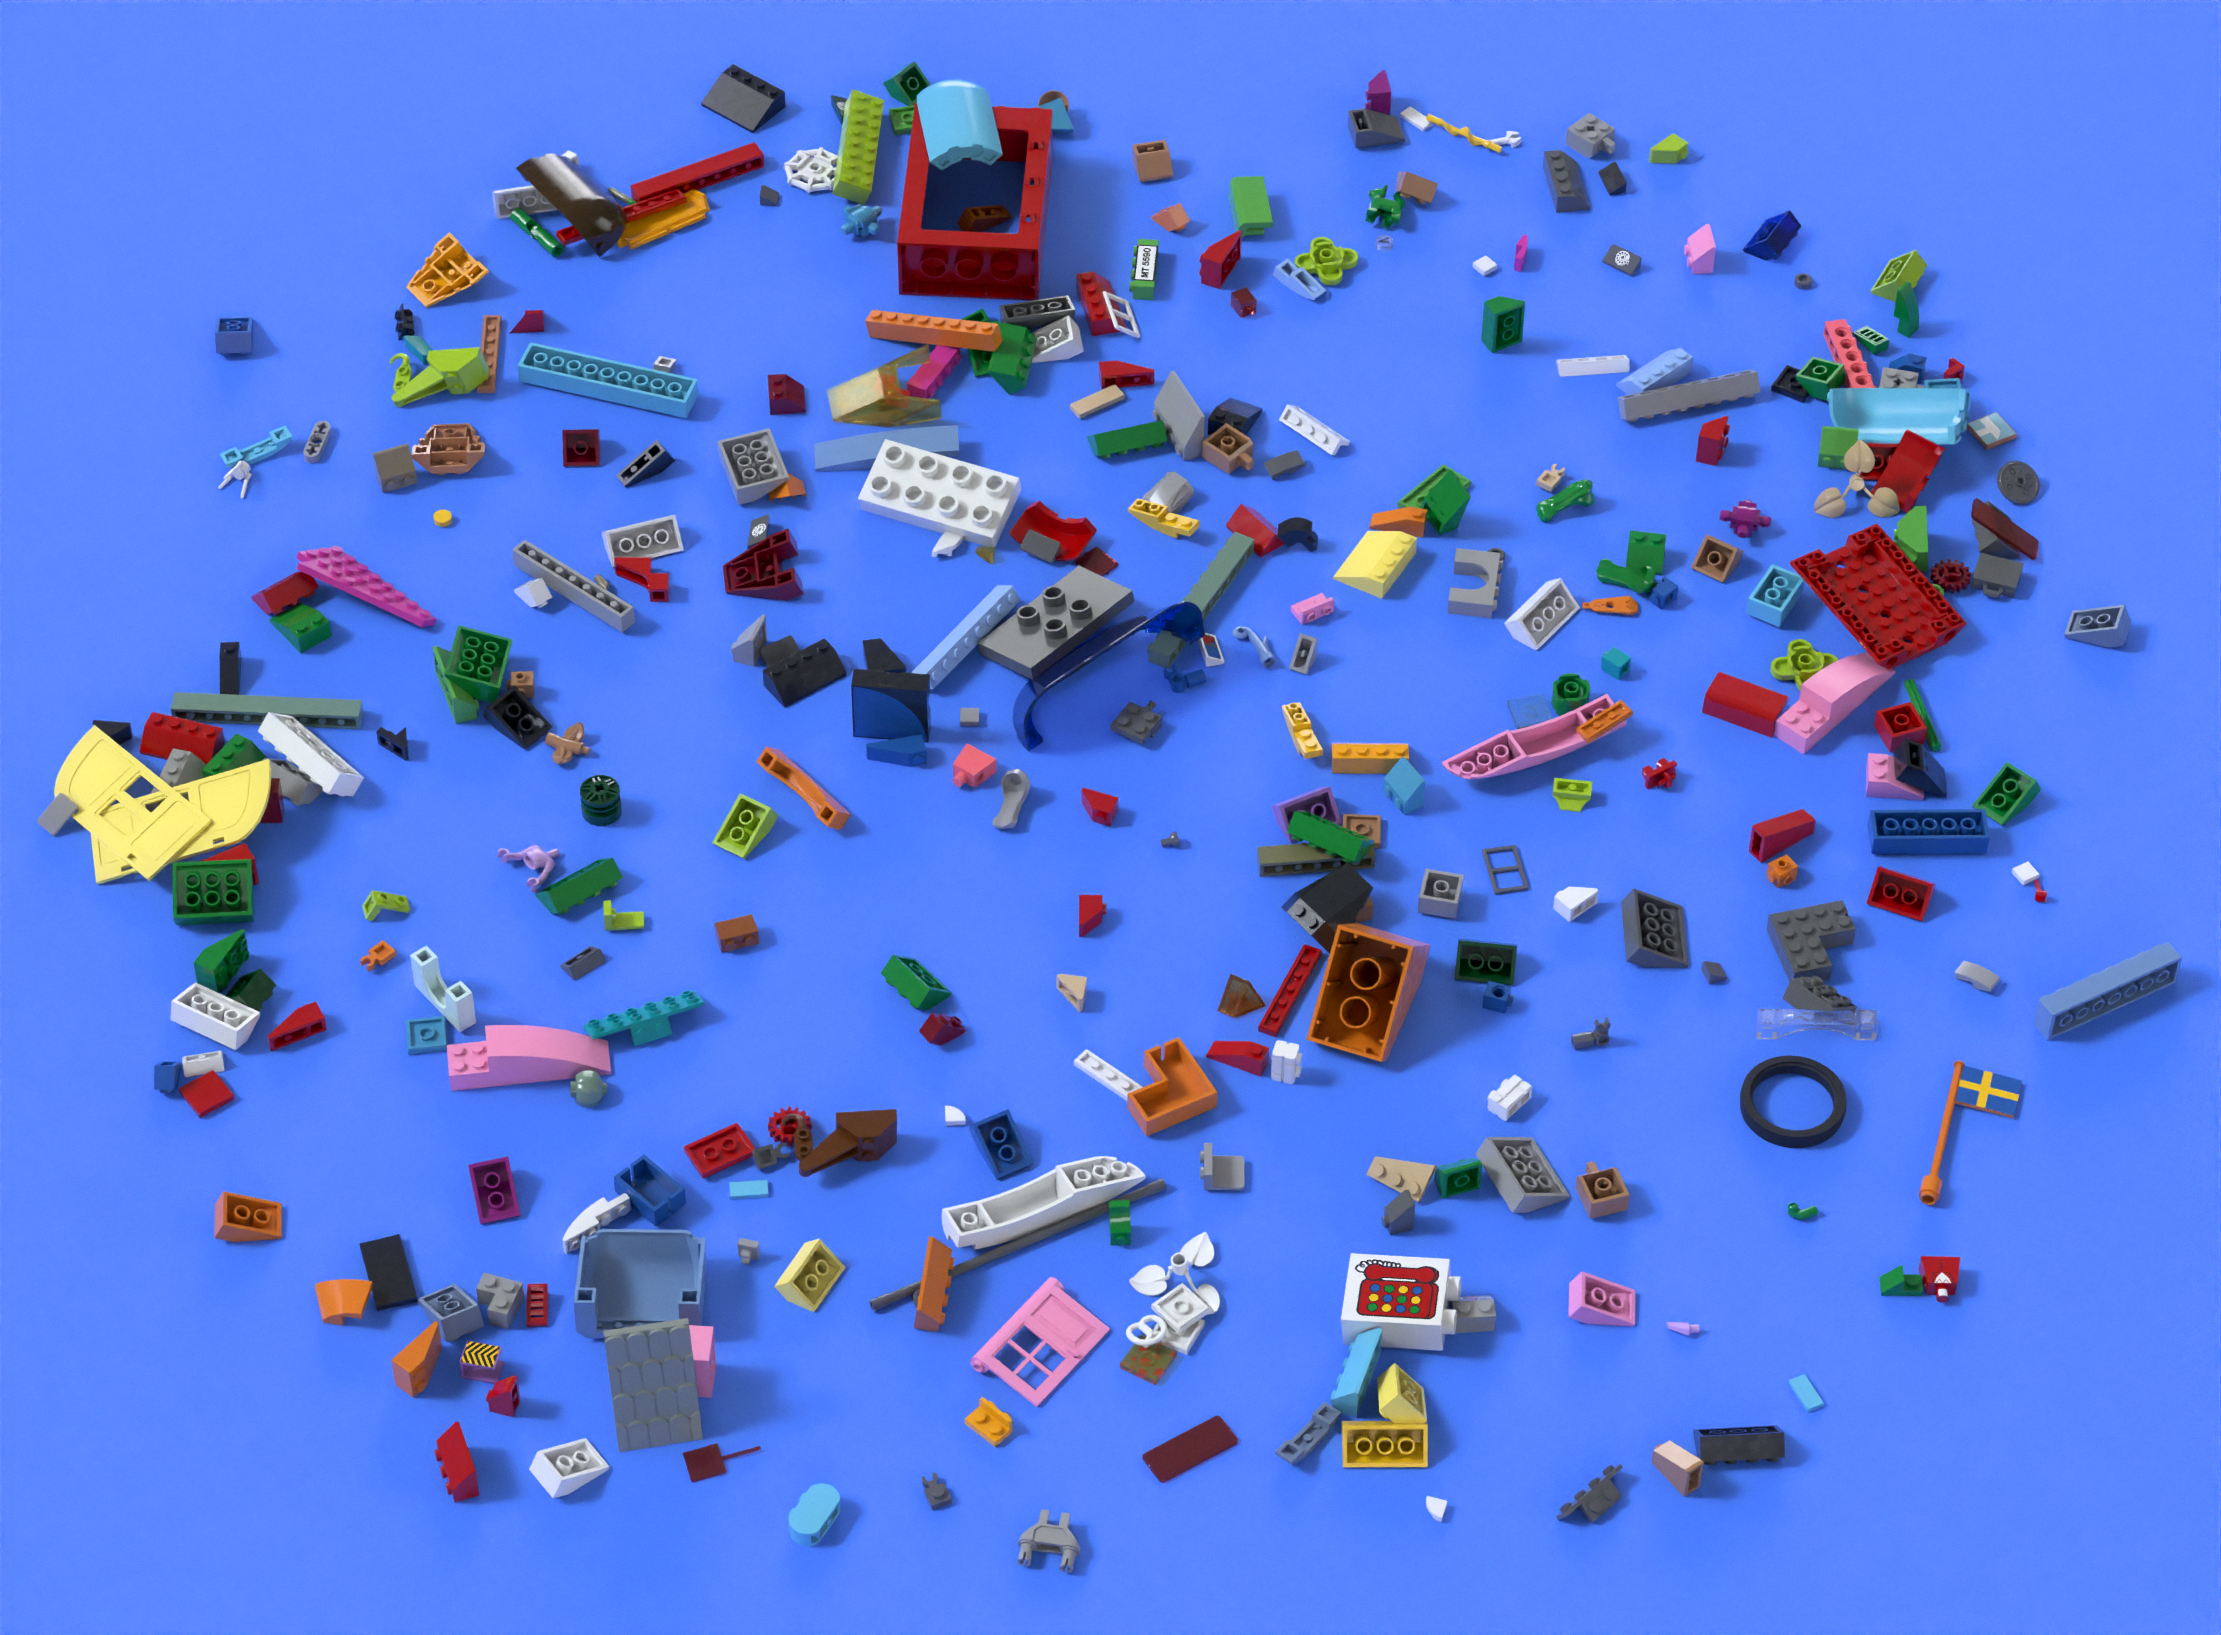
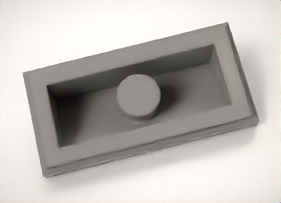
M59 793L38 818L37 823L50 834L56 836L78 809V806L69 796Z

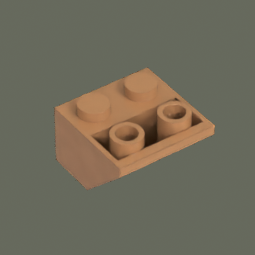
M1166 140L1132 145V162L1139 182L1173 177L1170 151Z

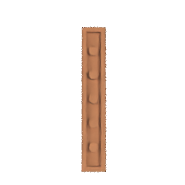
M501 315L483 316L480 350L490 371L488 379L477 386V393H495Z

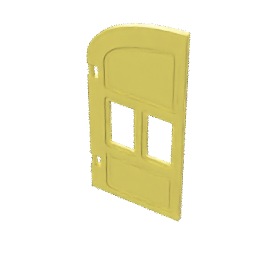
M95 725L72 749L56 779L55 797L59 793H63L69 796L78 806V812L76 814L73 813L71 817L148 881H151L212 823L208 816ZM141 776L167 796L152 812L148 811L125 792ZM115 800L142 820L127 836L123 835L100 816ZM134 856L137 860L133 862L129 858Z
M269 759L172 787L180 795L188 793L189 802L208 816L212 823L170 863L214 851L220 847L234 845L247 838L254 831L265 812L271 787V764ZM159 791L135 798V800L146 808L147 805L165 800L167 796ZM121 803L109 806L100 814L101 817L125 836L142 822ZM91 834L95 877L98 885L132 873H138L133 868L123 871V869L132 866ZM224 839V842L214 844V842ZM134 856L129 858L133 862L137 860Z

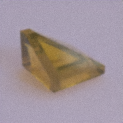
M977 546L975 554L988 563L993 564L996 548Z

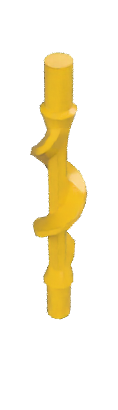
M1428 114L1426 120L1437 126L1444 127L1453 136L1460 134L1467 137L1469 143L1473 146L1483 145L1486 149H1491L1498 153L1502 151L1501 146L1472 135L1469 127L1465 126L1458 129L1431 114Z

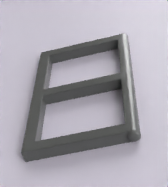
M1516 845L1482 849L1495 895L1529 890ZM1513 851L1516 866L1491 869L1487 854ZM1519 871L1523 886L1497 889L1493 874Z

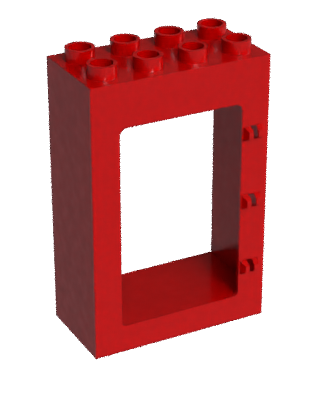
M915 103L897 240L899 295L1024 301L1039 300L1053 162L1052 109L992 106L1003 153L996 161L1026 162L1019 231L1016 234L921 229L929 157L918 106ZM1027 217H1030V222H1026Z

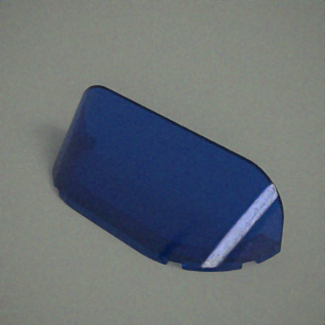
M1180 602L1116 623L1071 650L1034 680L1030 679L1016 698L1012 716L1013 726L1022 746L1029 752L1043 743V738L1035 729L1031 718L1034 704L1046 691L1125 639L1133 636L1139 630H1145V633H1161L1162 630L1169 631L1172 636L1178 637L1190 645L1205 636L1200 608L1192 602Z

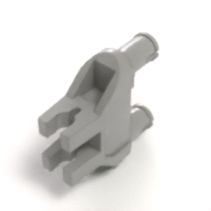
M1041 1509L1038 1523L1026 1530L1019 1538L1020 1552L1017 1563L1023 1566L1025 1559V1567L1030 1566L1033 1551L1062 1555L1059 1569L1065 1572L1067 1566V1573H1071L1075 1557L1080 1554V1546L1069 1530L1070 1513L1062 1512L1059 1526L1049 1524L1050 1510Z

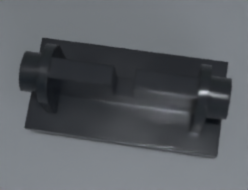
M401 303L399 310H396L394 319L397 320L396 332H398V340L402 336H413L415 334L413 312L410 309H404L403 303Z

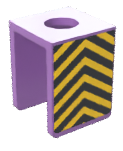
M467 1341L459 1362L461 1378L490 1384L498 1382L504 1366V1361L499 1360L502 1347Z

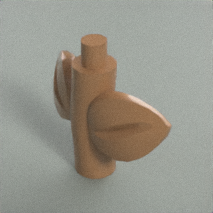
M582 722L567 728L563 737L549 732L545 739L546 745L556 749L552 754V759L556 764L570 762L573 754L579 756L582 754L589 755L591 748L585 747V743H582L584 738V725Z

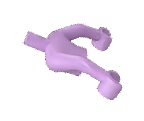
M532 845L521 852L509 854V850L500 848L497 853V858H502V863H507L508 860H524L525 864L532 870L544 868L538 878L531 877L527 881L526 886L531 887L533 893L537 892L538 886L544 883L555 866L552 858L559 856L558 849L545 852L538 845Z

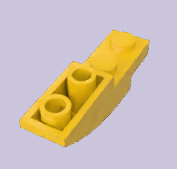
M1139 498L1128 508V512L1142 523L1174 538H1177L1180 534L1191 537L1200 527L1199 520L1170 513L1167 506Z
M1301 703L1283 705L1284 718L1299 755H1303L1304 759L1323 756V749L1311 729V721Z

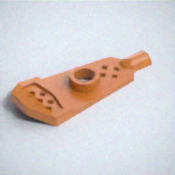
M1631 596L1595 599L1592 602L1582 603V609H1592L1594 612L1633 615L1638 613V603Z

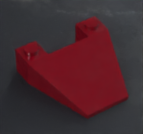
M789 528L771 534L723 565L725 591L727 594L785 601L804 595L802 580L795 569L791 568L783 571L782 561L799 555L797 541Z

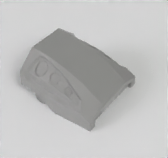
M1175 471L1167 472L1166 476L1156 483L1143 496L1142 500L1167 506L1170 513L1176 514L1194 496V489L1188 480Z

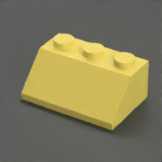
M820 1239L805 1242L774 1287L787 1301L814 1312L846 1267Z
M1394 1363L1377 1378L1380 1414L1385 1419L1389 1418L1393 1423H1425L1427 1421L1424 1388Z

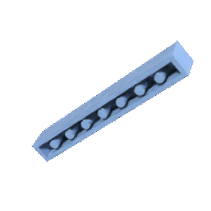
M997 585L911 673L930 674V689H934L978 644L977 642L983 639L1019 603L1020 598L1013 585Z

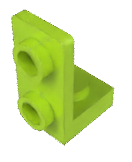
M375 890L371 891L362 905L365 919L369 921L374 920L376 915L380 913L381 908L405 913L410 911L406 896Z
M611 900L603 901L605 931L644 928L643 911L616 913V908H612Z

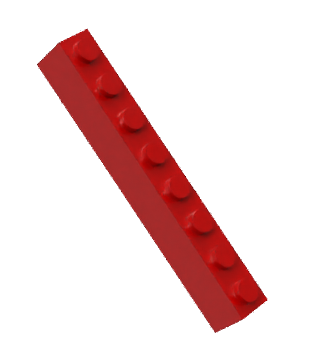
M753 142L632 184L631 198L636 202H640L677 188L682 193L692 189L700 190L763 168L764 154L757 144Z

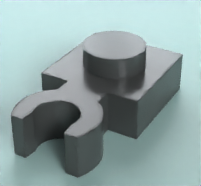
M780 1143L775 1149H773L772 1144L751 1150L757 1169L777 1164L776 1157L781 1159L789 1157V1153L782 1154L780 1151L787 1144Z
M935 1472L932 1473V1481H927L925 1476H922V1485L926 1488L924 1489V1495L932 1510L952 1504V1498L944 1482L938 1484V1476Z

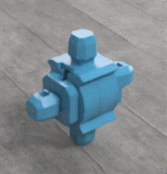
M859 203L854 207L847 206L843 209V213L846 216V224L841 227V232L844 235L853 233L856 236L862 235L864 238L869 234L877 235L880 233L877 217L882 214L881 207L875 206L870 208Z

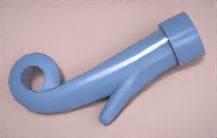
M1237 626L1233 629L1232 634L1235 638H1249L1264 668H1271L1275 665L1276 658L1269 651L1267 636H1264L1262 642L1248 627Z

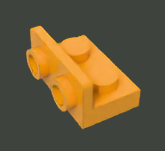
M983 1397L979 1399V1407L965 1418V1424L994 1447L1013 1432L1012 1418L1007 1413L1001 1412L992 1401H987Z

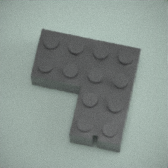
M1843 900L1769 914L1766 930L1789 981L1791 978H1800L1801 976H1818L1824 982L1830 980L1832 968L1825 949L1853 944L1856 928L1851 917L1848 916Z

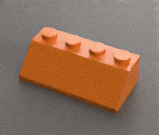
M931 1236L928 1239L914 1328L938 1332L939 1325H944L946 1313L942 1312V1307H947L949 1294H945V1289L950 1288L952 1276H948V1271L953 1270L955 1258L951 1257L952 1249Z

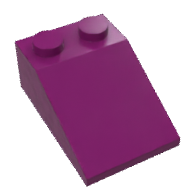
M508 1156L468 1165L480 1224L521 1216Z

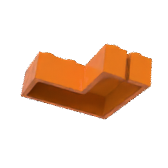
M1179 1037L1163 1043V1060H1161L1162 1047L1160 1045L1144 1051V1068L1154 1083L1127 1094V1109L1146 1137L1217 1107L1218 1092Z

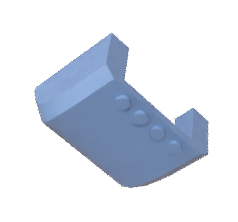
M602 1229L596 1231L595 1235L586 1238L584 1235L581 1236L574 1295L576 1332L586 1338H604L603 1331L688 1318L689 1325L702 1326L706 1281V1237H702V1239L692 1235V1232L687 1230Z

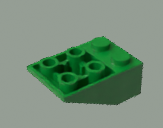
M1449 470L1427 494L1420 508L1427 509V519L1440 536L1458 528L1471 497L1469 492L1460 483L1459 478L1452 470Z
M244 929L203 949L193 962L198 984L219 994L227 988L229 981L233 976L237 975L241 965L249 958L250 953Z

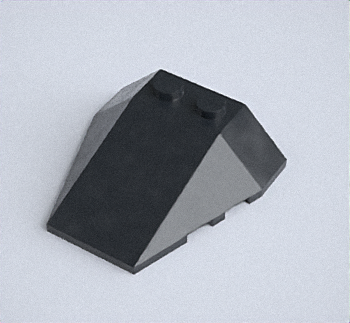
M1346 863L1295 892L1281 908L1330 954L1337 926L1356 922L1355 918L1360 909H1363L1373 887Z

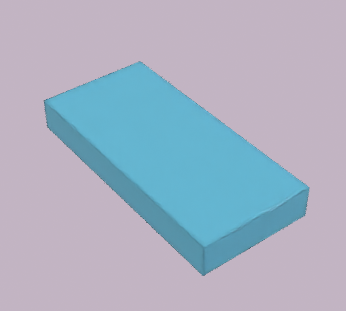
M767 1180L729 1182L730 1200L768 1197Z
M1805 1374L1788 1381V1384L1807 1412L1824 1406V1402Z

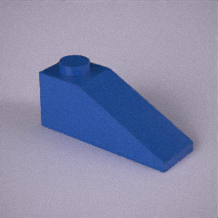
M922 734L866 744L868 760L907 767L927 764V751Z

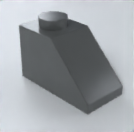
M1409 1189L1404 1190L1384 1207V1216L1381 1217L1382 1225L1388 1229L1390 1235L1413 1230L1415 1203Z

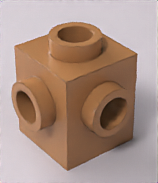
M511 672V679L507 680V691L515 685L526 698H534V672Z

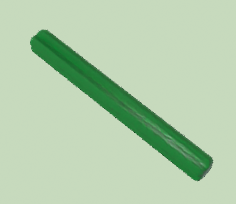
M1907 679L1904 686L1911 703L1927 727L1926 738L1932 751L1941 750V742L1917 685L1913 679Z

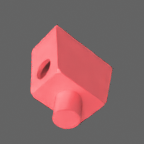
M967 743L953 763L954 778L952 781L954 785L961 787L966 783L972 787H977L997 772L996 759Z

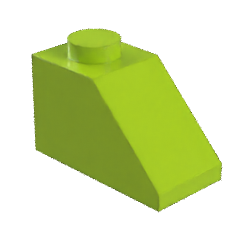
M1674 133L1650 149L1649 162L1676 164L1686 158L1688 142Z

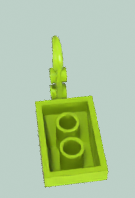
M479 347L428 351L427 361L430 366L412 380V370L408 355L404 353L396 354L389 362L393 364L396 359H403L402 365L396 371L393 385L395 393L391 397L396 407H402L445 389L451 394L470 393L488 379L490 371Z

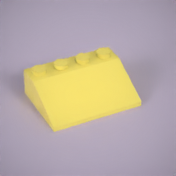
M1367 531L1333 576V579L1382 599L1416 554L1417 538L1401 531Z

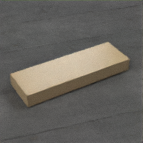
M1114 384L1070 404V409L1081 419L1125 399V394Z

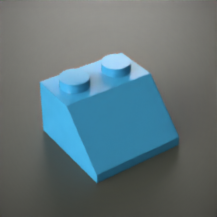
M1402 757L1385 776L1382 790L1384 795L1391 799L1394 806L1406 815L1424 806L1425 780L1405 757Z

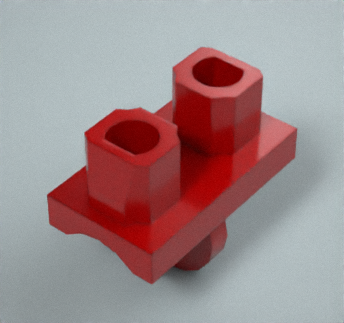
M1662 758L1656 763V769L1649 765L1642 769V776L1645 779V787L1647 789L1657 785L1659 787L1663 785L1667 789L1672 787V780L1676 776L1675 767L1677 763L1674 760L1669 762Z

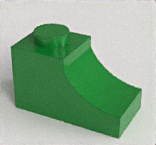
M1130 1200L1109 1201L1110 1245L1123 1246L1131 1244Z

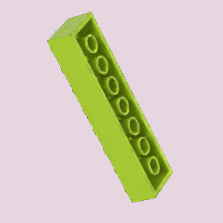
M852 89L845 103L832 194L865 205L872 191L884 100Z

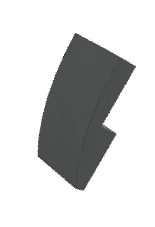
M1298 450L1282 454L1264 463L1273 480L1288 471L1292 474L1306 466Z

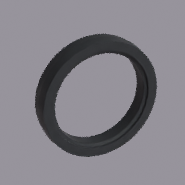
M1778 1056L1759 1063L1747 1074L1740 1092V1109L1745 1123L1763 1140L1781 1147L1807 1148L1825 1142L1838 1131L1846 1113V1093L1840 1079L1825 1065L1801 1056ZM1785 1073L1800 1074L1814 1079L1828 1091L1832 1098L1834 1109L1826 1121L1814 1128L1806 1130L1784 1129L1771 1124L1759 1114L1753 1102V1092L1761 1082L1774 1075Z

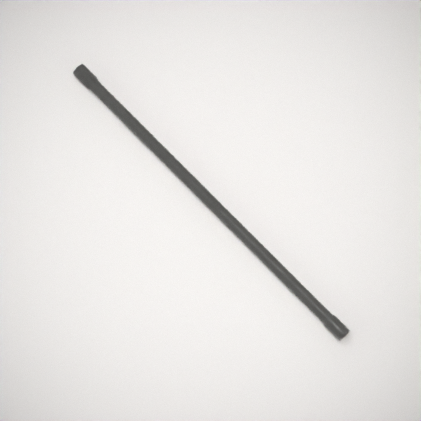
M1161 1178L1111 1201L1130 1200V1203L1166 1190V1184ZM1109 1201L955 1265L953 1270L948 1271V1276L956 1277L1109 1212ZM921 1280L869 1300L871 1309L875 1312L898 1300L913 1295L916 1290L920 1289Z

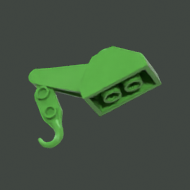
M1915 506L1897 522V529H1894V543L1920 572H1928L1926 506ZM1932 584L1938 590V592L1944 597V590L1942 589V587L1937 584Z

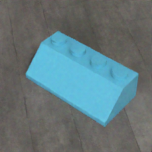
M1375 1328L1357 1334L1355 1342L1350 1343L1348 1350L1350 1356L1344 1359L1342 1366L1344 1372L1338 1375L1336 1382L1338 1388L1336 1391H1332L1330 1398L1333 1407L1341 1411L1343 1415L1357 1418L1381 1353L1382 1328Z

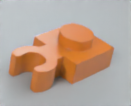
M382 940L368 950L369 955L363 956L360 959V964L364 966L369 963L366 966L367 971L370 972L374 970L377 963L383 966L397 956L396 950Z

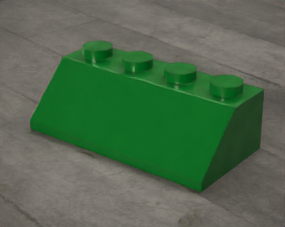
M999 323L1003 341L996 352L992 351L987 372L1010 395L1026 388L1037 338L1026 327Z
M1160 420L1089 435L1087 440L1094 456H1100L1101 459L1111 457V453L1115 452L1118 455L1127 454L1129 449L1135 448V452L1146 450L1145 446L1152 445V448L1163 446L1162 442H1167L1164 422Z
M1294 811L1287 829V833L1292 835V839L1300 842L1302 840L1308 841L1309 846L1316 849L1322 847L1326 849L1325 853L1335 857L1338 854L1343 857V861L1351 864L1353 862H1361L1375 841L1307 811Z
M613 857L601 858L535 893V895L551 914L559 913V915H563L570 911L569 907L574 904L579 906L586 902L585 898L592 896V898L602 893V889L606 887L610 889L618 885V880L622 879L623 876Z

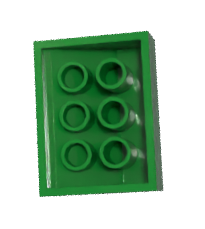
M458 625L444 677L476 699L493 703L498 698L513 639Z
M251 859L172 863L173 920L175 925L254 922Z

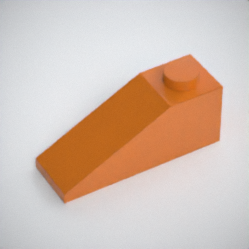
M1405 507L1374 513L1369 529L1401 531L1411 536L1423 538L1427 523V509Z

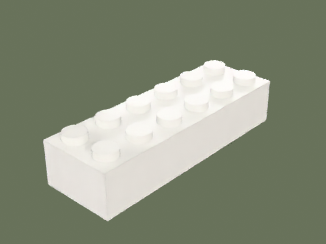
M268 712L258 730L266 742L273 744L276 751L285 754L289 762L299 766L298 769L302 773L308 774L312 782L321 785L325 793L329 795L337 794L341 797L345 795L354 796L364 779L361 774L293 716Z

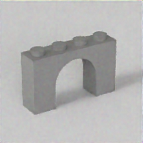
M1456 548L1453 574L1478 577L1486 585L1473 590L1450 587L1447 613L1492 618V612L1497 609V600H1494V598H1498L1499 587H1496V585H1500L1501 574H1498V571L1502 572L1503 561H1500V553Z

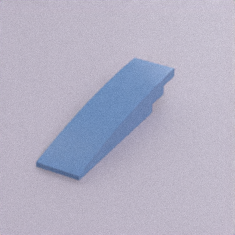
M958 425L884 431L815 443V472L871 470L885 439L942 456H959Z

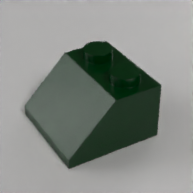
M258 969L241 976L225 996L259 1012L263 1007L262 1003L273 995L272 990L276 987V984L262 969Z

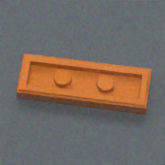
M1620 700L1577 727L1576 732L1589 744L1633 716V711Z

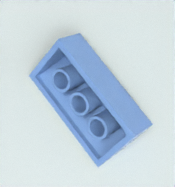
M1682 348L1666 351L1618 382L1616 387L1627 395L1669 387L1691 373L1693 356Z

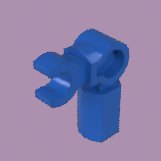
M1172 666L1173 672H1168L1166 668L1164 669V677L1169 680L1171 690L1175 693L1183 692L1185 687L1189 688L1206 682V675L1202 669L1187 673L1184 677L1178 673L1176 666Z

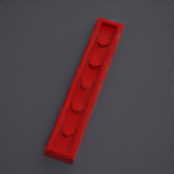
M1306 944L1303 945L1258 1026L1259 1032L1277 1037L1319 961L1322 950Z

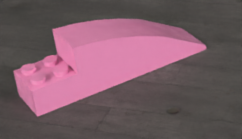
M1866 652L1844 657L1830 664L1801 685L1799 701L1776 720L1774 736L1802 754H1805L1890 679L1896 671L1893 669L1888 670L1878 665Z
M527 1025L485 1026L486 1041L447 1045L451 1091L571 1079L584 1070H592L599 1075L611 1074L608 1041L598 1038L591 1039L590 1036L568 1030Z

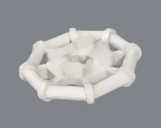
M823 147L807 151L798 150L793 158L784 163L783 168L786 171L787 183L790 186L794 185L801 188L807 193L833 190L834 178L832 180L829 178L835 175L836 168H833L832 165H837L838 155L824 150Z

